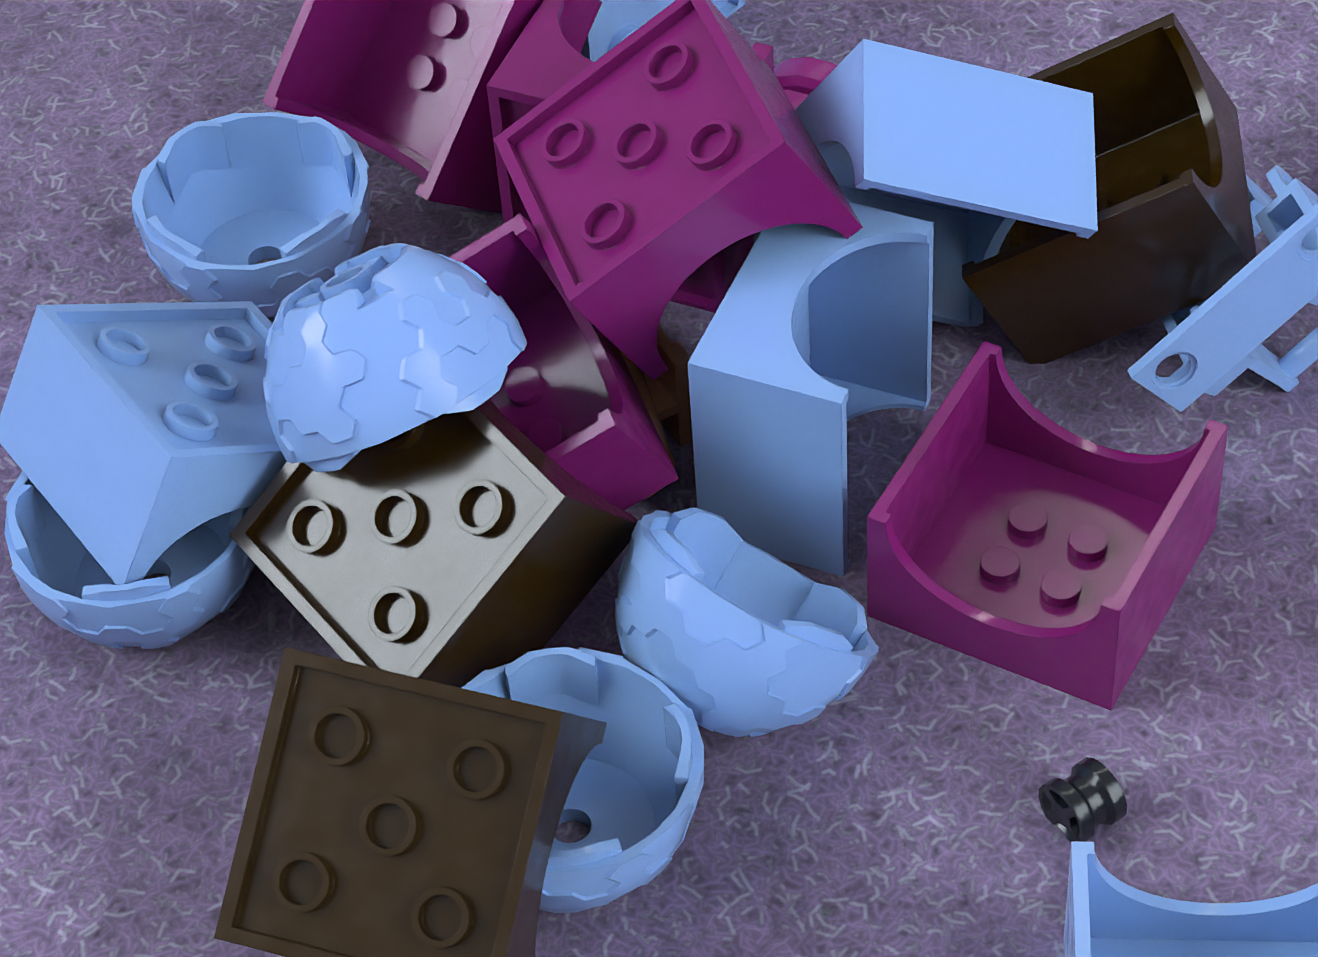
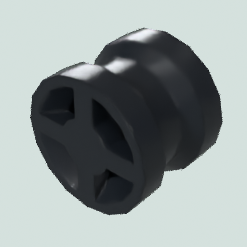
M1086 757L1071 768V776L1068 778H1053L1039 788L1038 797L1046 818L1053 825L1058 826L1070 842H1086L1094 836L1096 826L1101 823L1112 825L1127 814L1125 795L1118 781L1110 770L1094 758Z

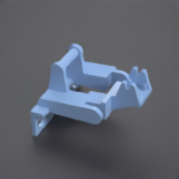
M1277 165L1266 173L1269 183L1277 194L1274 200L1246 175L1254 237L1263 231L1270 245L1207 300L1161 317L1160 319L1168 334L1127 370L1134 381L1180 412L1185 410L1203 393L1216 396L1247 368L1278 385L1286 392H1290L1299 384L1297 377L1318 360V326L1281 358L1274 355L1261 344L1307 303L1318 306V195L1297 178L1293 179ZM1179 354L1183 362L1179 369L1169 377L1155 375L1156 368L1162 360Z

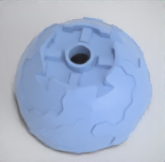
M236 112L208 121L194 122L171 136L160 154L146 168L141 170L132 195V213L136 228L140 233L150 260L159 273L184 297L192 302L252 301L267 318H274L277 315L281 301L286 296L314 278H320L325 283L335 276L334 269L339 264L356 257L361 252L371 222L369 219L370 195L367 174L369 165L357 142L345 131L335 127L321 117H307L279 112ZM270 258H271V259H277V260H272V261H268V262L256 264L257 262H259V261H261V260H264V259H270Z
M404 243L381 245L339 264L334 269L335 276L325 283L320 278H314L281 301L265 344L264 358L267 359L266 376L263 377L267 416L277 444L286 461L291 464L297 462L305 463L316 472L340 470L362 449L383 443L442 414L474 410L500 390L508 370L507 366L521 351H524L527 341L518 319L502 296H497L485 284L487 281L464 263L442 254Z
M23 471L4 499L7 501L4 535L13 564L11 569L20 584V588L29 600L58 626L98 645L115 649H123V647L156 649L172 645L179 639L201 628L220 612H226L239 598L255 566L250 557L229 536L251 507L222 514L192 529L166 549L145 575L146 577L154 573H164L169 575L170 578L163 576L116 585Z
M692 507L674 512L673 514L667 511L655 510L651 514L643 515L642 519L637 521L631 535L632 539L627 553L624 555L618 573V598H615L616 631L623 658L660 679L688 708H692L697 725L712 732L716 731L729 736L743 737L748 735L754 737L774 732L790 725L803 724L817 717L834 700L839 701L849 693L862 678L877 655L879 646L875 644L867 631L865 609L845 589L816 583L769 553L743 541L723 517Z
M570 647L540 649L527 652L511 663L491 670L485 669L462 687L467 690L607 723L602 744L596 745L589 752L575 777L558 823L560 825L566 821H580L589 826L591 830L584 839L574 843H564L554 838L539 910L576 913L609 904L637 887L647 885L665 869L673 859L671 856L683 842L704 785V744L692 708H688L660 679L623 658L624 656L579 647L578 650Z

